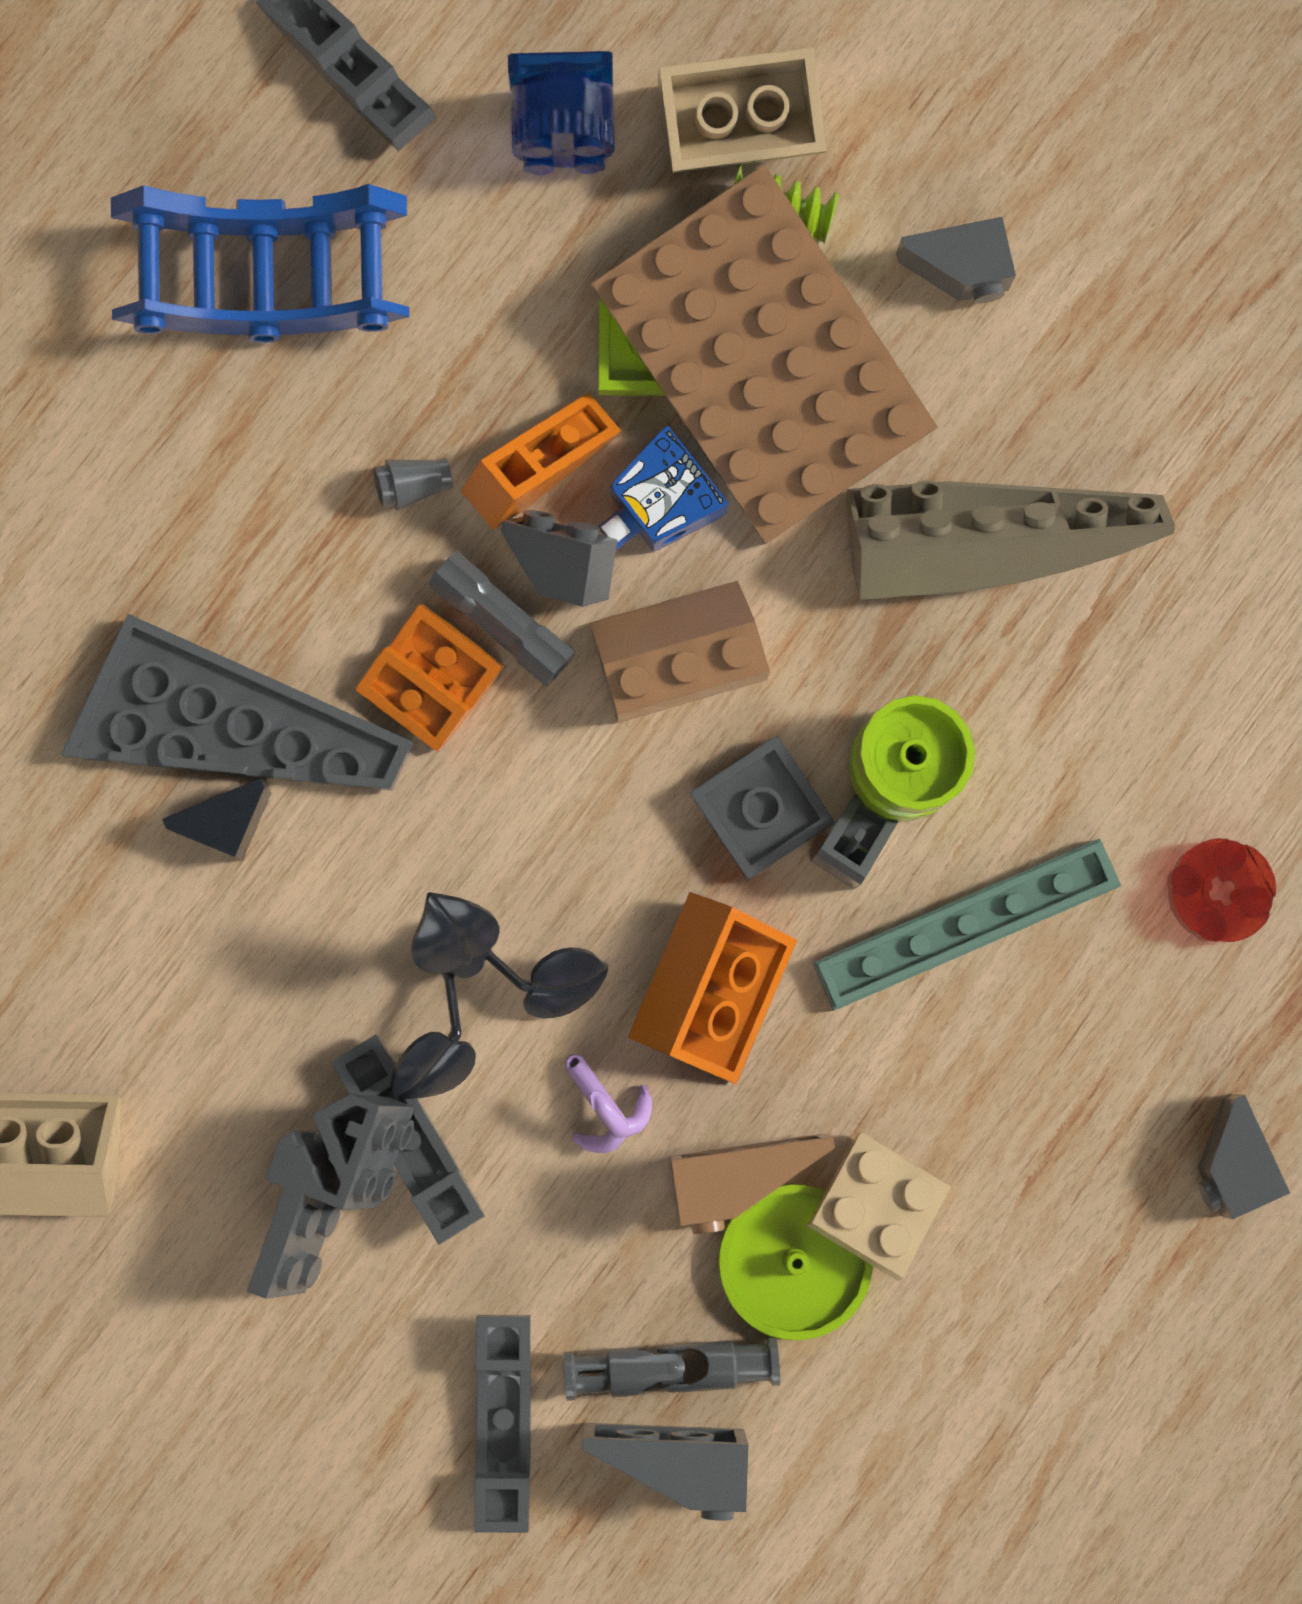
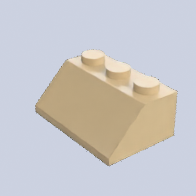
M813 47L659 67L657 82L664 134L672 173L827 152Z
M0 1093V1215L110 1217L119 1173L120 1095Z

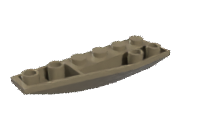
M930 480L919 481L915 484L892 486L872 484L864 488L847 489L846 492L852 567L860 600L966 592L1016 584L1067 572L1121 555L1172 535L1175 530V524L1164 496L1156 494L953 481L935 482Z

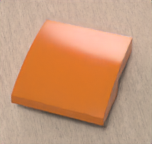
M420 604L391 645L383 648L355 690L438 752L464 722L506 665L428 606Z

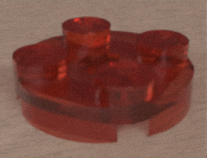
M1215 838L1194 845L1182 854L1167 878L1169 888L1168 899L1175 918L1187 932L1195 935L1197 939L1203 942L1230 943L1252 936L1266 924L1271 914L1269 912L1273 905V897H1276L1275 876L1265 857L1257 849L1229 839ZM1216 876L1222 883L1231 881L1234 884L1235 889L1229 893L1231 903L1224 906L1221 900L1213 901L1210 897L1209 892L1213 889L1211 881Z

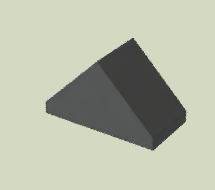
M854 794L811 862L851 888L856 889L865 880L899 821L880 816L867 808L858 795Z

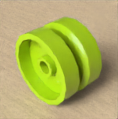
M912 695L892 700L875 712L860 728L850 745L847 769L853 790L867 808L886 819L909 822L929 817L962 792L973 773L976 750L970 729L956 710L938 699ZM915 759L917 765L911 764L908 760Z

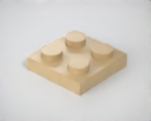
M860 1132L855 1135L807 1226L898 1281L905 1277L951 1186Z

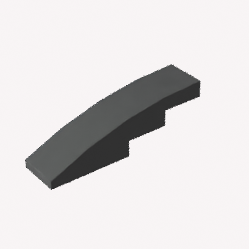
M328 0L256 1L260 10L304 58L398 152L436 118L431 107L398 77L394 67L360 36L356 26Z

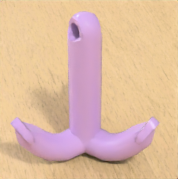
M576 1054L568 1057L565 1063L567 1072L608 1129V1132L603 1136H585L573 1133L572 1140L582 1149L593 1153L605 1154L618 1149L626 1137L640 1133L649 1122L652 1111V1098L647 1085H640L639 1098L634 1112L630 1117L625 1118L584 1058ZM574 1062H579L575 1067H572Z

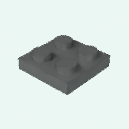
M778 736L773 737L690 792L691 798L747 881L835 823Z

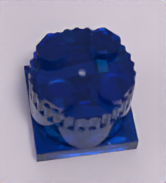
M613 52L510 53L508 55V77L511 99L512 153L518 160L523 161V171L534 175H546L552 173L555 167L574 168L576 172L583 174H593L604 170L605 160L608 159L607 157L612 156L615 149Z

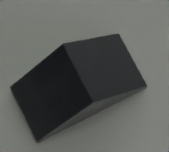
M260 778L172 814L162 820L166 829L243 861L272 793L268 783Z

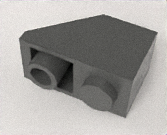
M526 510L523 513V517L502 521L501 532L537 594L581 607L609 599L618 539L600 535L599 527L592 524L570 522L567 526L555 523V516L544 511Z

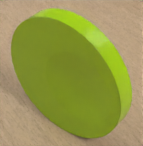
M783 1184L738 1217L730 1219L720 1243L719 1273L730 1303L737 1313L751 1326L779 1339L808 1340L836 1330L846 1323L858 1310L870 1286L873 1271L871 1264L807 1226L826 1191L821 1188L805 1184Z

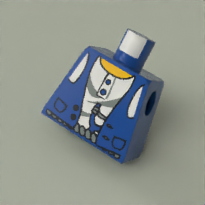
M667 426L611 484L610 496L620 509L599 524L598 527L604 536L618 539L616 551L640 534L648 546L655 552L722 518L727 514L729 503L671 428Z

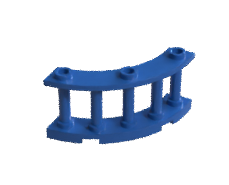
M366 184L345 191L313 196V206L286 209L283 199H238L236 201V209L206 207V197L181 194L145 185L111 197V218L132 223V228L138 231L139 301L112 309V320L134 324V331L143 334L163 333L167 329L207 334L249 335L250 341L258 343L279 341L280 335L322 333L355 328L367 332L387 330L388 322L409 317V307L383 300L381 230L386 228V222L407 216V196ZM357 228L360 230L362 299L332 305L331 239L336 237V231ZM164 229L188 232V238L193 240L194 307L160 302L159 232ZM305 234V237L310 239L312 308L274 310L273 242L277 241L278 236ZM219 235L247 236V239L252 242L253 311L215 309L214 240L218 239Z

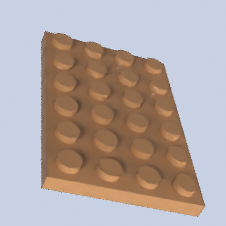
M765 164L591 283V286L764 544L769 543L938 428Z

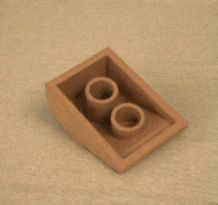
M819 1134L670 1156L680 1225H691L693 1234L724 1230V1220L738 1217L835 1148L834 1138L828 1134Z

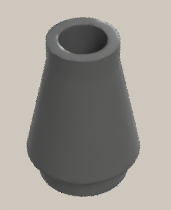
M446 458L437 460L385 459V465L373 468L375 486L382 508L394 506L396 510H399L441 490L453 488L451 470Z

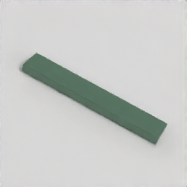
M1098 839L813 962V965L831 1007L835 1011L1119 888L1121 884L1101 839Z

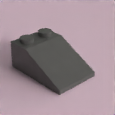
M585 1423L582 1450L690 1510L701 1511V1518L726 1521L734 1519V1512H746L748 1441L744 1429Z

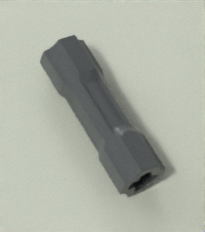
M458 551L447 558L428 584L431 589L458 612L468 616L510 652L516 661L544 686L548 687L575 656V651L547 627L539 625L490 583L487 576Z

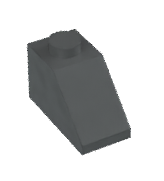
M1003 217L901 237L896 252L898 263L958 301L973 298L974 303L982 304L998 300L1005 295V291H1009L1016 277Z
M1231 1094L1223 1098L1198 1167L1204 1181L1198 1183V1187L1205 1204L1211 1212L1218 1210L1220 1216L1233 1220L1290 1194V1191L1246 1096Z

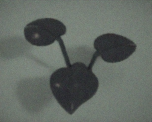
M427 893L423 915L412 939L411 955L417 967L423 971L442 974L445 980L451 1029L448 1036L440 1032H428L417 1038L407 1047L399 1058L391 1078L390 1086L394 1097L414 1099L443 1094L460 1085L471 1073L475 1065L476 1053L470 1043L459 1041L462 1030L454 980L456 975L460 978L472 977L482 970L484 961L487 960L518 989L528 991L523 1001V1007L526 1012L532 1016L545 1019L567 1015L587 1003L604 982L609 965L589 950L573 947L562 948L543 957L535 965L531 972V980L523 979L496 956L491 949L498 940L500 927L490 911L462 898L438 893Z

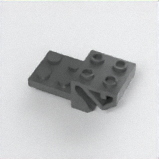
M350 1094L326 1106L325 1109L312 1114L319 1131H288L283 1134L277 1144L265 1179L283 1186L284 1189L247 1289L248 1292L269 1299L305 1293L306 1289L315 1283L322 1266V1259L318 1257L325 1237H329L333 1233L338 1223L340 1209L379 1208L381 1201H386L391 1194L396 1180V1172L392 1171L399 1151H403L407 1147L412 1137L414 1122L410 1119L415 1107L387 1096Z

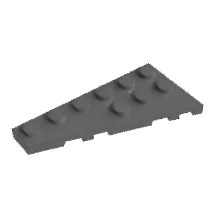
M127 614L61 756L73 759L392 791L414 743Z

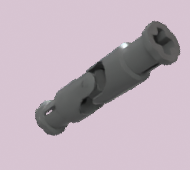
M768 1337L766 1343L734 1345L731 1340L666 1345L658 1349L657 1352L660 1354L656 1355L635 1347L612 1348L604 1355L576 1357L572 1351L564 1352V1377L567 1401L575 1400L579 1394L609 1392L612 1398L637 1396L656 1385H662L660 1390L669 1393L735 1389L737 1383L769 1381L772 1386H780V1365L776 1337ZM692 1351L705 1358L708 1372L703 1379L692 1384L683 1383L685 1364L681 1352ZM604 1373L603 1375L580 1376V1374Z

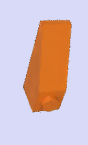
M588 392L481 459L461 492L488 525L495 530L502 525V521L512 519L533 505L615 439L621 430Z

